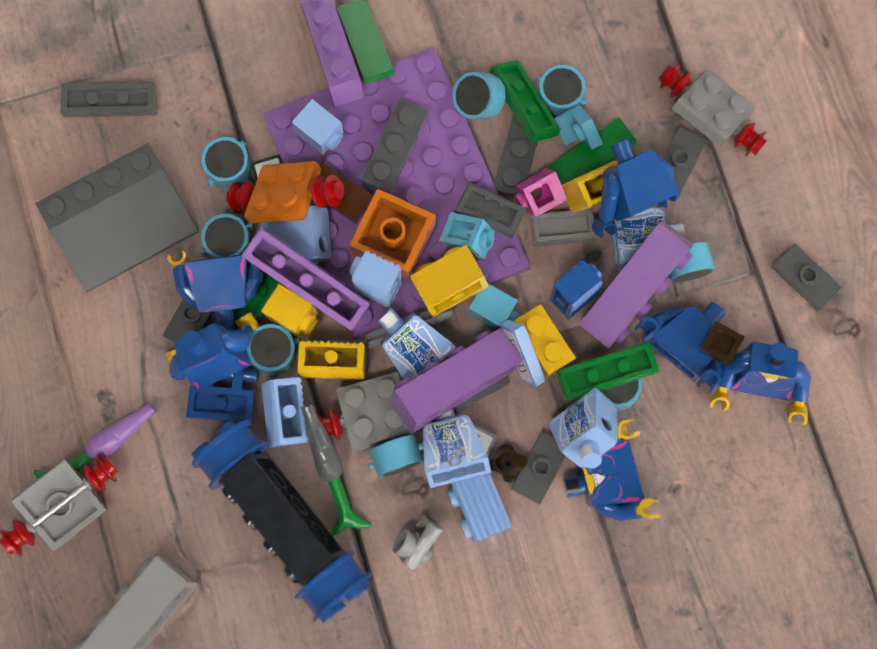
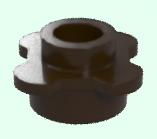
M504 444L494 455V458L491 459L489 465L492 471L498 472L503 476L505 482L512 483L516 480V474L519 470L527 466L528 461L526 456L517 454L512 445ZM510 460L511 465L506 466V461Z

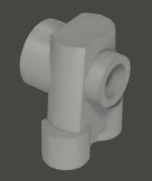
M422 514L413 533L405 529L398 535L393 545V553L400 556L399 558L404 565L416 570L419 564L425 565L429 561L433 552L431 546L437 541L443 529L437 525L438 523L434 519Z

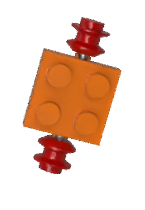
M316 161L262 165L256 184L254 185L251 181H246L243 184L239 182L232 183L227 191L226 201L235 213H242L245 210L244 217L250 224L305 220L311 199L319 208H324L327 204L331 207H337L344 197V186L336 175H329L326 179L321 176V167Z

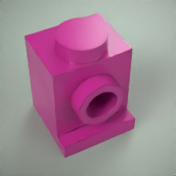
M547 168L541 169L538 174L515 186L518 192L514 196L516 204L525 207L527 213L534 217L568 200L556 172ZM538 188V195L533 198L531 192Z

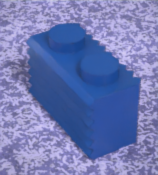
M580 260L578 265L575 264L573 269H570L568 273H565L563 277L554 282L549 299L562 315L569 320L597 297L603 284L601 280L603 276L594 264H587L585 261Z

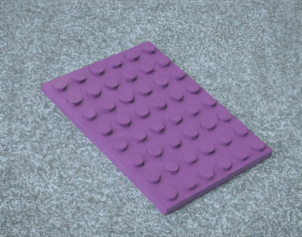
M434 47L391 63L395 75L366 85L362 75H360L364 98L334 107L329 89L327 88L263 113L283 164L316 161L320 165L321 162H324L374 196L376 190L361 184V179L400 98L429 110L425 124L391 195L436 215V226L413 274L421 265L433 263L441 259L448 250L452 249V247L444 246L439 240L450 212L455 213V209L468 182L499 196L465 117L458 113L453 104V89ZM312 99L342 123L343 138L334 150L328 149L324 155L294 132L292 121ZM311 199L309 206H316L313 199ZM326 205L324 208L328 210L332 256L323 263L327 272L355 290L353 281H351L353 275L349 272L356 257L351 255L349 244L364 214L354 224ZM495 231L493 246L488 250L485 259L477 258L472 253L487 283L490 285L530 269L516 233L513 239ZM402 278V285L390 307L400 318L427 308L411 278L409 281ZM367 298L370 305L351 331L354 339L363 337L366 331L382 326L377 319L389 308Z

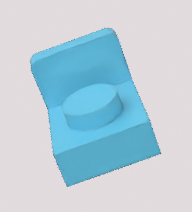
M580 104L554 118L561 129L559 135L565 145H569L576 140L579 142L585 141L593 150L603 144L592 118Z
M450 212L439 241L444 246L452 248L467 245L470 252L477 258L485 259L488 250L493 246L495 231L481 218Z

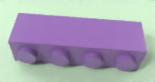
M300 0L334 107L364 98L360 77L334 1Z
M664 221L660 222L579 325L608 348L615 342L621 345L632 332L628 327L635 317L641 320L652 307L648 301L656 292L661 296L671 284L672 280L668 277L675 267L681 271L693 255L688 251L692 248L693 244Z
M262 226L242 253V257L351 331L370 305L367 298Z
M502 328L493 333H490L489 330L481 333L473 340V345L466 349L463 346L456 348L448 354L446 361L438 364L437 361L432 362L420 372L422 375L414 380L408 377L395 385V391L390 399V403L411 434L516 371L523 358Z

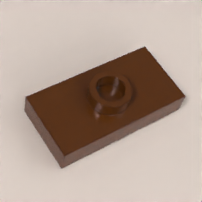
M321 162L319 165L321 167L320 175L325 179L329 175H336L344 186L343 199L337 207L331 208L356 224L368 208L373 196L324 162Z

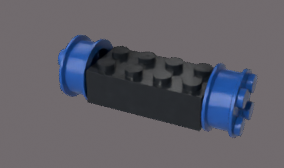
M244 420L236 424L233 421H229L216 432L218 437L209 444L208 442L201 444L191 453L194 457L191 465L193 468H201L211 481L208 486L211 490L224 486L222 489L224 496L232 504H238L244 512L242 517L245 523L252 530H258L265 539L263 541L264 547L272 556H278L284 563V572L293 583H299L301 586H304L294 598L296 600L303 599L315 615L312 619L313 622L320 619L324 623L346 607L343 603L345 599L350 602L371 586L368 579L372 574H364L352 558L354 551L351 550L347 553L344 551L268 453H264L269 444L266 441L260 442L251 431V421Z

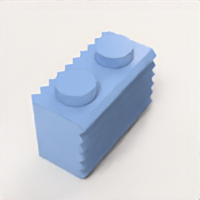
M366 251L362 257L357 256L349 272L353 275L351 281H353L356 292L388 308L391 307L402 285L399 264L388 263L387 259L382 260L381 256L376 257L375 253L370 254V251Z
M299 377L273 379L261 384L268 448L299 445L306 443L309 439L306 437L305 418L301 407L304 406L302 404L304 399L301 396L304 393L301 391L303 386L300 384L302 379Z
M490 473L450 483L452 488L446 491L453 508L460 506L464 519L459 520L466 539L472 537L474 543H477L512 527Z

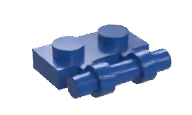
M244 368L223 378L224 380H233L232 388L215 387V382L200 390H195L190 385L186 417L223 422L233 421L234 423L250 420L252 423L256 392L254 390H243L245 382L257 383L258 370Z

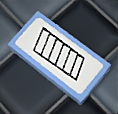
M511 320L501 323L499 325L500 328H502L523 358L517 368L521 380L535 387L546 382L525 326Z

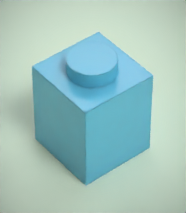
M488 284L489 287L478 292L469 307L468 316L496 331L500 329L499 325L501 323L517 319L520 313L515 310L518 300Z

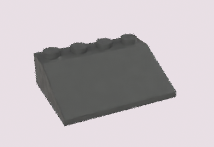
M149 143L35 203L49 231L86 292L94 290L198 233L195 224Z

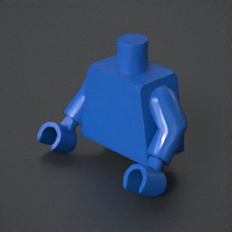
M629 139L611 146L618 164L603 171L604 179L599 217L592 224V231L600 238H603L604 230L610 235L617 232V226L611 222L614 219L617 222L630 218L654 205L667 208L669 206L668 200L675 202L679 198L678 194L680 191L674 181V167L653 150L635 155Z
M711 302L702 313L692 305L686 310L681 307L657 312L652 317H645L634 327L635 331L639 328L643 329L647 333L643 340L645 342L649 341L655 350L693 382L698 379L696 382L697 387L702 383L708 384L711 389L709 394L712 395L720 385L723 364L699 352L715 321L720 322L726 315L725 311L718 304Z

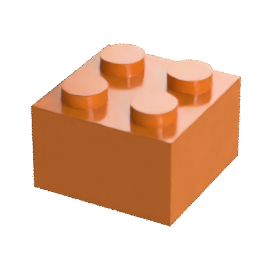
M377 189L349 244L351 255L362 257L366 251H370V254L375 253L376 257L381 256L382 260L387 259L388 263L399 264L401 277L409 281L410 275L413 274L436 226V215Z

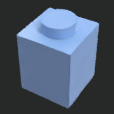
M313 99L292 121L294 132L322 155L328 149L334 150L343 138L341 121Z

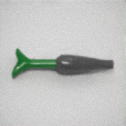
M309 403L302 406L301 410L305 418L316 470L321 479L328 481L339 511L338 519L330 532L331 535H338L347 527L369 528L371 523L358 516L350 507L340 479L343 471L341 460L317 415L314 404Z

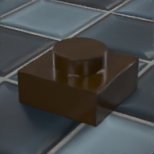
M715 321L699 352L728 367L745 336Z

